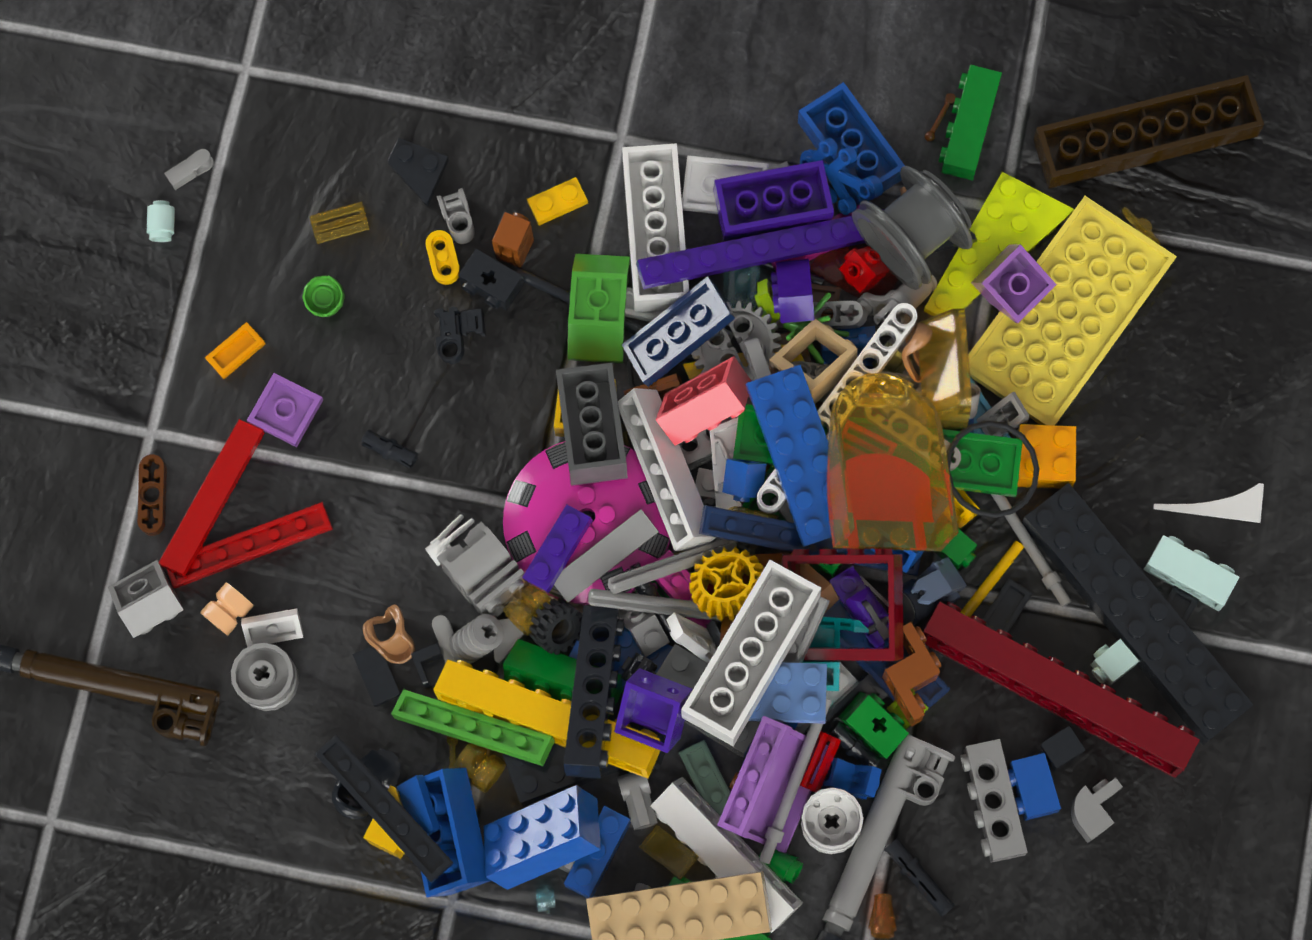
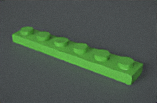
M404 689L391 713L397 720L540 766H544L555 742L554 738L550 735Z

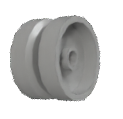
M258 643L243 649L235 658L231 669V681L237 694L250 706L262 711H271L285 706L295 696L299 685V674L293 660L281 648L269 643ZM265 674H269V678H268V679L262 678V677H263Z

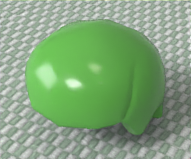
M329 275L317 276L312 278L304 287L302 298L306 309L313 315L329 317L341 309L345 294L342 285L335 278Z

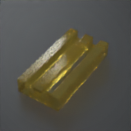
M362 201L309 216L317 244L370 229ZM359 211L358 215L347 218H341L338 220H334L333 222L322 224L319 226L317 225L318 222ZM362 221V222L357 223V224H353V225H350V226L342 227V228H339V229H335V230L328 231V232H325V233H321V234H320V232H324V231H327V230H331V229H334V228H338V227H341V226H345V225H349V224H352V223H356V222Z

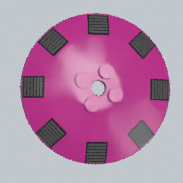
M564 441L545 449L529 461L520 471L509 490L503 514L504 537L512 560L524 572L528 569L566 504L580 512L592 511L595 514V520L590 524L564 569L640 509L659 531V533L569 603L590 605L588 603L590 589L611 591L608 587V579L610 577L624 573L627 568L630 569V566L637 562L640 563L641 567L653 563L669 548L671 540L636 452L625 445L628 475L626 479L571 486L566 444ZM553 585L549 594L537 588L538 590L552 598H555L557 600L558 598H561L565 601V598L558 591L555 585ZM631 588V589H628V590H625V591H622V592H624V593H632V592H634L636 589H635V588Z

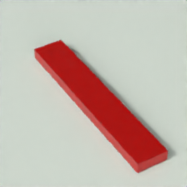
M240 419L238 420L159 561L160 566L183 577L186 576L265 434L263 429Z
M321 502L201 547L185 577L168 569L167 572L175 589L333 530L325 506Z

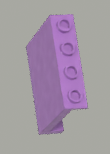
M762 717L717 826L765 845L767 838L764 836L768 826L771 827L806 735L771 718ZM826 745L823 750L821 760L819 762L818 767H816L810 784H813V781L816 777V774L828 749V745ZM799 786L782 830L784 836L781 844L777 843L776 850L786 853L811 790Z

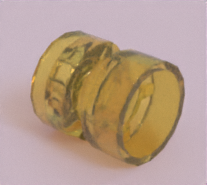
M532 584L527 585L520 592V599H512L502 609L509 620L527 636L531 633L529 625L534 624L531 621L532 616H538L535 611L538 608L540 610L544 609L542 604L545 602L550 604L551 600L545 591ZM526 606L532 611L529 614L524 610Z
M469 743L458 756L452 768H467L471 784L485 794L499 779L506 767V763L494 754L488 756L486 748ZM476 763L480 764L477 769L474 767Z

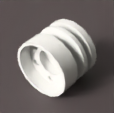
M837 788L822 789L812 795L804 806L801 819L803 836L808 844L819 852L826 854L842 853L852 847L860 835L863 814L856 798L847 791ZM836 817L838 819L836 823L838 828L830 827L827 829L825 827L827 822L825 818L833 819Z

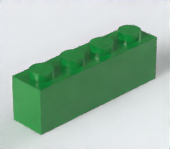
M970 65L968 74L962 73L958 88L963 90L962 97L955 98L952 113L957 114L955 123L949 122L945 138L950 139L948 148L942 146L938 161L943 163L941 173L973 181L1002 72Z
M517 639L503 663L504 680L507 682L509 679L519 681L525 685L526 689L534 692L536 689L543 690L549 693L551 698L559 701L562 699L572 701L577 659L563 654H550L540 646ZM619 673L617 688H612L611 697H615V705L623 693L622 678ZM595 688L590 690L589 693L597 694L602 690Z

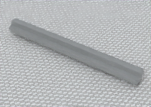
M719 539L610 577L608 579V587L613 594H617L695 566V564H702V556L712 557V550L717 552V554L722 553L723 547L728 552H731L737 546L736 541Z
M590 589L588 594V603L591 606L672 615L675 612L683 617L720 621L717 615L710 619L706 612L701 613L698 606L689 600L624 592L613 594L611 591Z

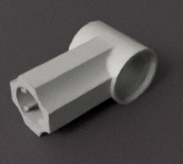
M632 772L617 776L623 801L627 803L634 831L658 824L654 809L651 807L652 802L649 795L651 790L648 779Z

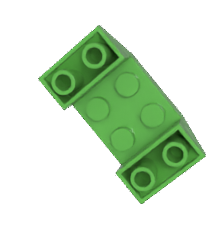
M575 254L568 319V360L623 363L624 348L622 344L625 341L624 323L630 257Z

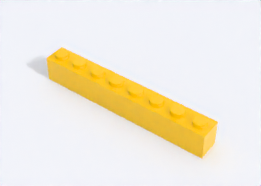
M447 659L433 689L439 700L550 735L554 738L555 744L566 748L572 701L567 699L555 700L551 698L549 693L543 690L536 689L534 692L526 689L525 685L519 681L509 679L507 682L499 679V676L492 671L484 669L481 672L473 669L471 664L463 660L454 662ZM589 715L585 719L593 721L596 720L598 716ZM608 719V723L612 724L611 740L605 741L604 750L609 752L608 764L649 779L660 750L615 733L617 719L614 721ZM630 724L625 727L660 741L657 738V734L650 730L641 729V731L630 728ZM588 741L582 746L589 748L594 746L595 743Z

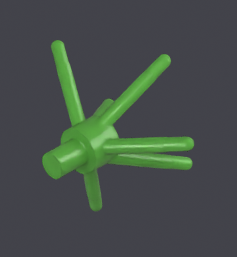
M826 293L814 307V316L829 300L831 293ZM824 316L815 319H817L821 323H824L830 320V316ZM811 321L783 323V329L791 331L786 336V340L790 341ZM833 329L839 336H849L847 331ZM811 343L807 348L816 363L824 364V359Z

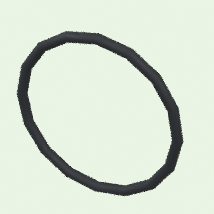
M990 420L971 424L958 433L947 449L944 466L948 488L959 504L976 515L992 518L1011 515L1029 502L1037 488L1040 469L1035 449L1024 434L1009 424ZM988 426L1006 429L1020 438L1030 452L1034 468L1032 485L1024 499L1011 509L998 512L980 510L966 502L954 487L950 472L952 452L959 440L974 429Z

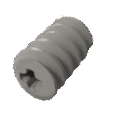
M482 614L457 630L448 643L452 657L456 661L463 660L472 664L497 648L504 636L500 621L490 614Z

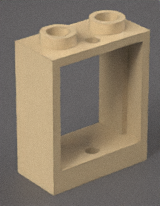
M817 319L811 321L769 359L771 374L792 368L794 365L790 362L815 340L839 356L814 380L804 373L814 404L842 379L857 358V348L850 340L843 339L829 325L822 324Z

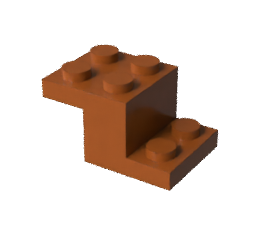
M909 622L903 626V646L909 656L885 669L882 678L909 725L912 727L921 722L925 715L923 713L924 709H926L918 693L915 695L912 693L938 678L941 663L933 651L929 653L925 647L924 642L927 640L919 626L914 628L913 624Z

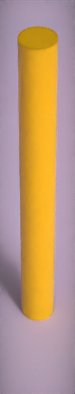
M1014 541L960 613L968 617L972 616L1023 550L1024 546L1021 543Z

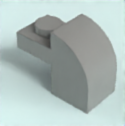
M1106 778L1092 788L1095 792L1094 794L1085 785L1073 799L1071 805L1072 821L1087 843L1114 824L1100 804L1123 787L1116 778L1110 782Z

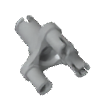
M932 275L931 282L929 284L922 283V286L917 290L911 289L902 283L896 290H890L885 295H873L865 292L857 302L865 307L868 316H874V321L878 325L880 321L882 323L898 304L908 303L916 309L937 288V281ZM853 309V313L846 314L845 316H848L853 321L854 316L859 315V312ZM900 313L896 316L897 321L901 324L911 322L910 316L906 313ZM892 337L887 341L891 344L895 343ZM906 339L899 347L901 350L905 347Z

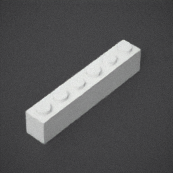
M633 388L618 401L619 412L675 551H688L708 544L716 537L699 534L704 505L680 445L674 446L656 421L662 404L657 390Z
M683 777L672 782L651 805L655 810L657 818L661 822L668 824L675 831L677 839L681 843L688 845L695 852L697 860L701 864L708 866L715 873L716 878L764 871L773 929L771 933L779 928L803 904L766 863L759 861L760 857L739 835L717 826L720 819L719 814Z

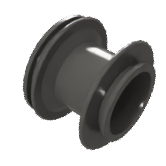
M903 166L900 175L907 191L885 210L880 209L869 201L860 202L859 209L852 213V219L865 243L880 255L881 261L888 267L890 272L903 284L917 290L922 286V283L929 284L931 282V272L925 259L947 240L962 249L972 248L973 241L969 231L972 225L960 201L939 178L927 170L919 172L910 166Z

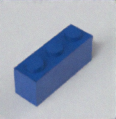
M606 806L603 807L599 815L601 850L575 861L564 882L565 887L586 898L594 896L631 824L629 818Z

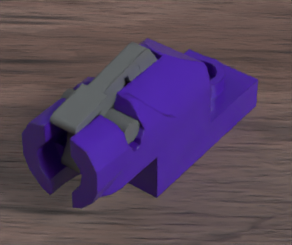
M851 566L830 579L829 582L850 617L859 620L869 629V633L864 634L875 648H883L884 640L889 638V615L868 586L866 587L855 568Z

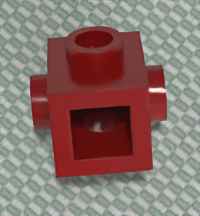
M869 246L861 249L854 248L849 251L844 257L845 262L839 268L845 280L854 286L859 293L873 289L890 271L881 261L880 255Z

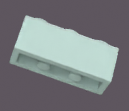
M1163 535L1143 569L1173 587L1176 586L1196 597L1199 601L1217 611H1220L1225 605L1239 579V576L1234 574L1235 571L1225 564H1215L1209 560L1207 554L1184 547V543L1174 536L1166 537Z

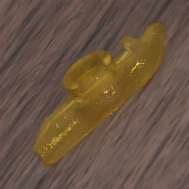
M1125 206L1122 209V213L1132 224V227L1161 246L1157 237L1151 232L1152 224L1150 221L1144 218L1138 219Z

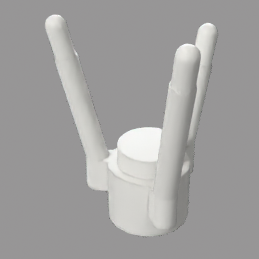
M460 514L425 548L437 566L441 565L437 557L446 549L452 547L449 543L467 530L474 523V519H469L448 536L464 518Z

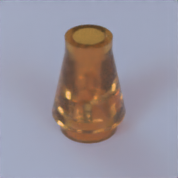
M889 894L874 895V904L868 925L871 937L893 938L894 931L897 930L892 896Z

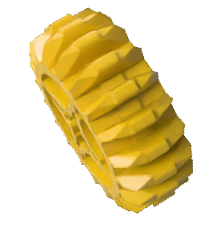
M736 546L731 552H728L725 547H723L722 553L718 554L712 550V557L702 556L703 564H695V572L690 573L691 583H689V589L692 594V600L698 606L701 613L706 612L710 619L717 615L718 620L722 622L725 616H729V619L733 622L735 615L740 611L764 570L763 565L759 563L755 555L750 556L746 549L740 553ZM744 573L750 577L748 585L743 583L742 576ZM709 583L714 586V593L712 595L707 592Z

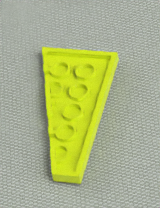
M1002 172L970 228V231L975 234L977 242L973 243L970 249L958 248L937 288L927 302L924 312L949 324L981 294L971 282L1009 244H1021L1029 253L1042 239L1051 234L1059 224L1068 219L1075 209Z

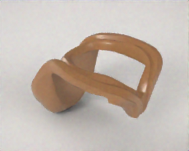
M917 323L906 338V344L902 351L904 366L911 378L917 383L923 382L938 370L937 364L922 362L917 350L924 347L930 341L932 336L931 327L925 323ZM910 354H913L917 365L925 371L921 375H918L909 359Z
M394 604L388 607L384 616L373 617L363 624V634L366 641L384 659L391 663L401 664L408 662L412 658L411 653L415 652V644L412 637L405 631L404 617L397 605ZM393 617L396 622L394 635L386 641H380L376 637L373 625L387 623Z

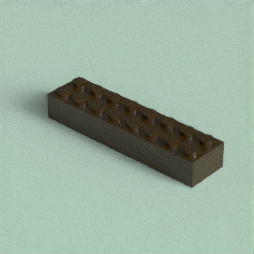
M1246 75L1036 128L1033 140L1048 189L1258 137L1264 123L1249 77Z

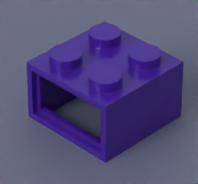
M639 668L626 681L614 732L668 753L681 738L685 719L682 718L681 709L693 689ZM630 722L636 723L666 735L665 742L663 743L625 727Z

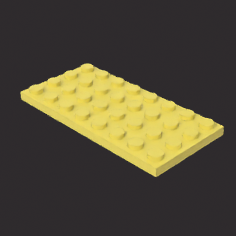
M1084 196L1036 261L1057 285L1019 323H1015L1000 311L963 361L964 371L972 379L1002 399L1015 391L1031 419L1040 425H1056L1177 256L1087 196Z

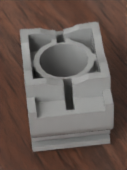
M481 521L469 531L464 539L467 546L462 548L458 544L450 547L441 553L437 559L452 583L471 605H474L478 613L480 612L481 615L490 614L497 618L504 612V606L512 599L517 601L527 592L526 588L530 585L522 578L525 572L519 569L518 564L514 560L512 561L506 548Z

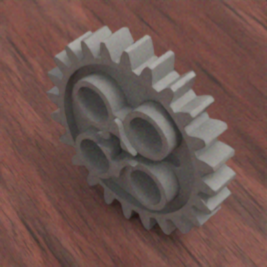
M740 301L737 302L735 308H731L730 303L726 302L735 316V319L728 326L740 345L744 357L746 358L743 342L758 338L769 367V359L775 355L774 352L782 349L781 345L776 343L782 340L780 333H774L778 329L777 324H769L772 320L771 315L763 316V309L761 307L753 312V305L750 302L745 309ZM747 323L750 325L746 332L739 333L736 331L740 324ZM724 328L697 348L698 350L691 353L693 359H699L695 363L696 368H704L701 374L734 356L749 378L754 381L750 366H743ZM716 336L725 337L720 345H713L711 341Z

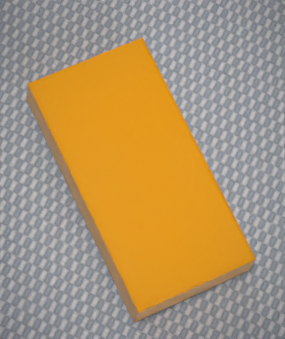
M246 322L210 352L205 359L225 379L266 343Z

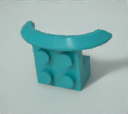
M823 617L810 647H840V630L869 633V629L857 619ZM803 660L802 663L827 664L826 691H839L840 660Z

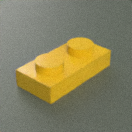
M577 177L528 198L527 203L540 226L588 204V200Z

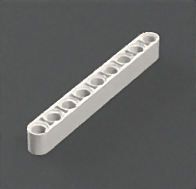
M901 303L894 307L817 411L822 425L828 430L826 435L828 443L913 330L917 320V312L911 304ZM900 313H906L910 316L911 322L901 324L897 321L896 316ZM889 335L894 339L895 343L892 346L886 347L880 343L879 338ZM873 358L877 361L878 366L874 369H868L863 365V360ZM850 380H856L861 384V389L857 392H852L848 390L846 383ZM838 402L844 406L845 411L842 414H834L830 411L829 406L832 403ZM775 469L757 494V506L765 514L776 513L786 501ZM766 493H773L777 496L778 501L775 505L768 506L762 502V496Z

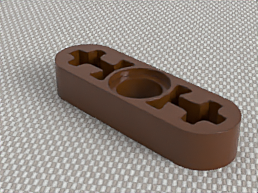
M154 454L143 457L139 463L137 523L139 528L149 536H156L164 530L166 514L167 467L164 461ZM152 462H155L159 469L154 471V479L160 481V483L151 481V473L146 469L151 467ZM150 488H156L160 493L159 498L154 502H147L145 500V493ZM145 507L153 509V517L158 521V523L153 524L151 529L145 524V521L150 520V511L148 509L144 510Z

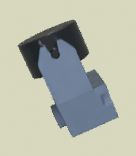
M949 557L933 562L917 579H911L903 583V626L909 622L915 626L930 618L939 602L943 604L946 602L954 603L961 598L959 593L967 585Z

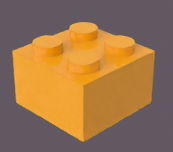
M1020 424L1018 431L1025 435L1036 452L1040 468L1037 488L1061 489L1068 483L1073 487L1076 481V426ZM1022 444L1018 487H1031L1034 468L1030 452Z

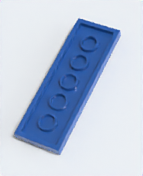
M801 365L746 383L749 397L803 547L845 533L844 520H831L828 476L837 468Z

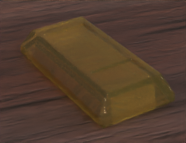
M658 825L655 826L639 846L640 849L679 879L684 877L699 858L698 855Z

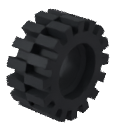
M558 598V601L551 599L550 604L547 602L542 604L544 609L540 610L538 608L535 611L538 616H532L531 621L534 624L529 625V630L531 631L530 636L533 638V641L548 653L558 655L560 650L563 653L567 652V646L573 648L575 646L573 643L575 639L579 641L580 635L578 633L581 632L583 615L566 600L564 601L561 598ZM561 621L559 627L553 631L554 627Z

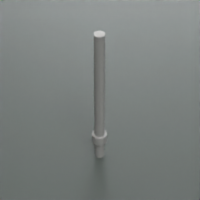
M991 494L1001 511L1012 508L1005 496ZM1016 512L1006 515L1005 518L1043 576L1042 582L1047 590L1051 589L1061 607L1071 603V599L1060 584L1061 578L1056 571H1052Z
M826 699V715L832 702L829 699ZM811 723L773 824L771 827L768 826L764 836L767 839L759 861L770 864L777 843L781 844L784 836L782 830L823 724Z

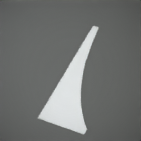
M1258 483L1245 492L1225 499L1195 504H1154V509L1260 523L1264 484Z

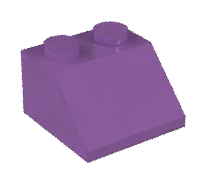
M1009 244L971 282L991 305L1015 323H1019L1057 285L1021 244Z

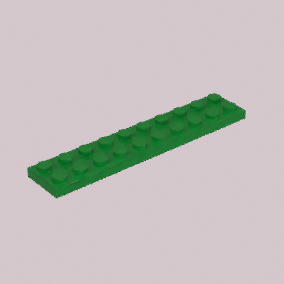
M746 404L745 410L738 416L733 459L756 461L774 466L753 405ZM852 417L846 419L897 444L892 456L905 460L920 469L932 480L933 487L948 488L944 471L939 470L868 423L865 419ZM883 422L882 424L887 426L888 422ZM892 423V429L897 434H903L908 430V425ZM823 426L824 432L827 435L828 430L825 426ZM842 426L829 442L837 467L853 458V456L833 447ZM927 427L950 443L961 432ZM847 429V434L887 453V448ZM968 433L956 445L961 453V461L955 470L950 471L954 487L957 490L1016 497L1023 442L1015 438ZM920 435L916 438V445L919 449L927 450L932 446V441L928 436ZM844 439L841 441L865 454H872ZM937 443L930 456L934 458L937 452L943 457L942 463L945 464L946 454L938 451L942 445Z

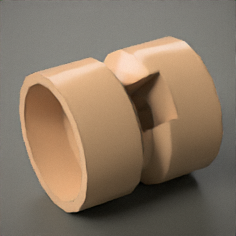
M226 582L216 593L218 600L207 603L200 613L228 636L237 625L236 618H244L254 605Z

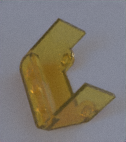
M956 308L919 322L928 324L931 327L932 336L924 347L917 350L919 352L921 402L915 404L916 420H921V424L925 427L962 431L968 426L972 395L964 308Z

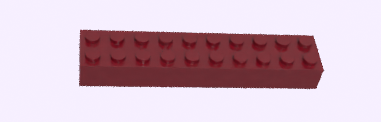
M950 602L945 604L938 603L923 631L927 640L924 642L926 646L1174 778L1185 770L1200 740L1194 737L1195 733L1192 730L1181 725L1177 728L1168 723L1169 719L1166 716L1155 711L1151 714L1141 709L1142 704L1131 698L1124 700L1115 695L1116 691L1105 684L1098 686L1090 682L1088 675L1078 670L1072 672L1064 668V663L1057 658L1049 656L1047 659L1038 654L1039 650L1028 643L1021 645L1013 641V636L1001 629H997V631L992 630L986 626L987 622L974 615L970 618L960 613L961 608Z

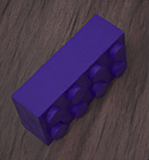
M823 160L714 180L713 192L724 242L828 221L833 218L834 209Z

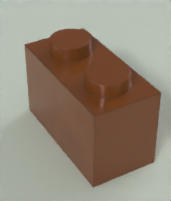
M504 213L492 239L496 259L522 268L534 241L531 222L528 221L527 217L519 213H513V215Z

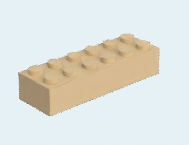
M764 871L595 896L586 899L592 940H719L766 933L773 930Z

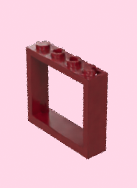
M793 549V555H782L783 567L799 576L800 564L888 563L889 648L809 647L804 660L897 661L904 659L902 554H893V549H875V554L865 555V549H847V555H837V549H820V555H810L809 549Z

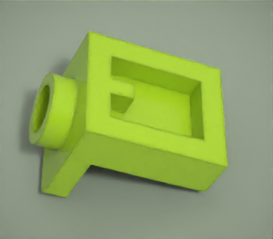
M768 279L757 282L756 303L758 307L763 309V316L771 315L772 320L769 324L776 323L780 319V313H774L772 286Z

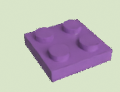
M273 373L250 413L247 422L297 447L323 402V398Z

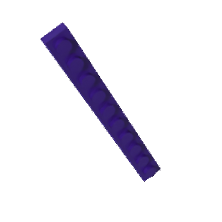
M852 216L639 259L636 262L642 287L647 289L863 244L865 241L858 232Z

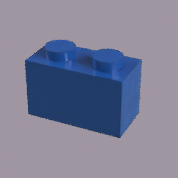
M1045 753L1011 761L1008 765V774L1011 786L1015 787L1017 798L1014 799L1018 815L1023 814L1024 821L1059 812L1061 806Z

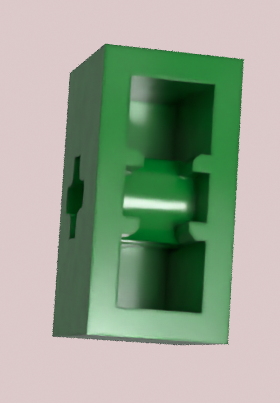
M860 692L838 718L856 735L861 736L864 739L863 742L877 755L887 759L909 734L902 727L905 722L894 712H891V714L887 713L882 708L885 703L874 693L868 695ZM874 718L877 719V720H876V722H877V724H878L877 728H874L875 725H874V723L872 722V720H873Z

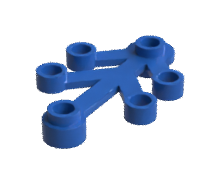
M828 138L819 143L818 150L809 149L802 152L800 164L823 160L826 176L835 189L834 191L829 186L832 204L836 203L838 195L840 198L838 208L842 214L848 215L854 212L857 206L855 200L850 197L843 184L858 190L859 195L863 199L868 200L881 196L883 185L877 176L872 175L865 179H860L841 170L846 165L857 160L856 151L850 146L841 149L838 153V158L831 164H826L824 159L837 152L836 142L832 138Z

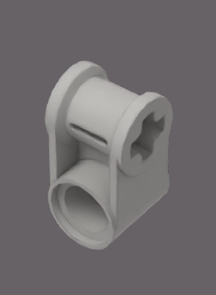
M463 188L458 189L457 193L444 197L441 195L436 196L452 239L459 244L470 242L474 238L475 230ZM458 225H467V228L463 231L455 230Z

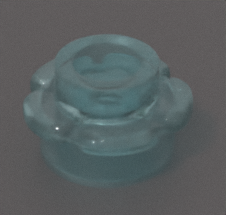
M544 885V888L536 889L538 912L546 911L549 914L550 908H555L554 890H548L547 885Z

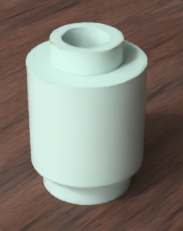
M153 201V205L147 207V234H149V240L154 242L171 241V235L174 234L175 208L170 206L168 201Z

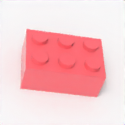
M733 356L665 393L656 421L674 446L683 441L688 443L695 439L700 432L706 429L709 431L713 430L721 424L722 420L728 417L735 418L743 413L749 397L745 384L752 380Z

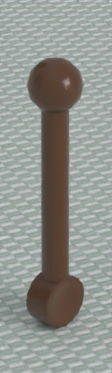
M949 93L946 95L945 104L931 130L925 134L926 141L932 142L935 139V132L949 106L955 102L956 96Z

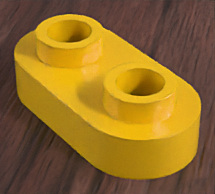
M442 230L434 231L426 239V249L432 273L437 282L449 285L459 278L458 275L460 273L454 243L449 233ZM440 243L445 245L442 250L436 249V246ZM446 268L451 269L449 275H443L442 271Z

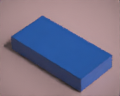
M416 775L397 786L403 808L428 835L440 830L424 776Z

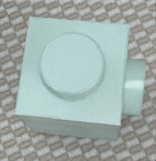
M1119 639L1110 648L1105 644L1093 654L1096 659L1091 664L1093 668L1092 673L1101 684L1106 683L1110 687L1131 670L1139 660L1124 642Z

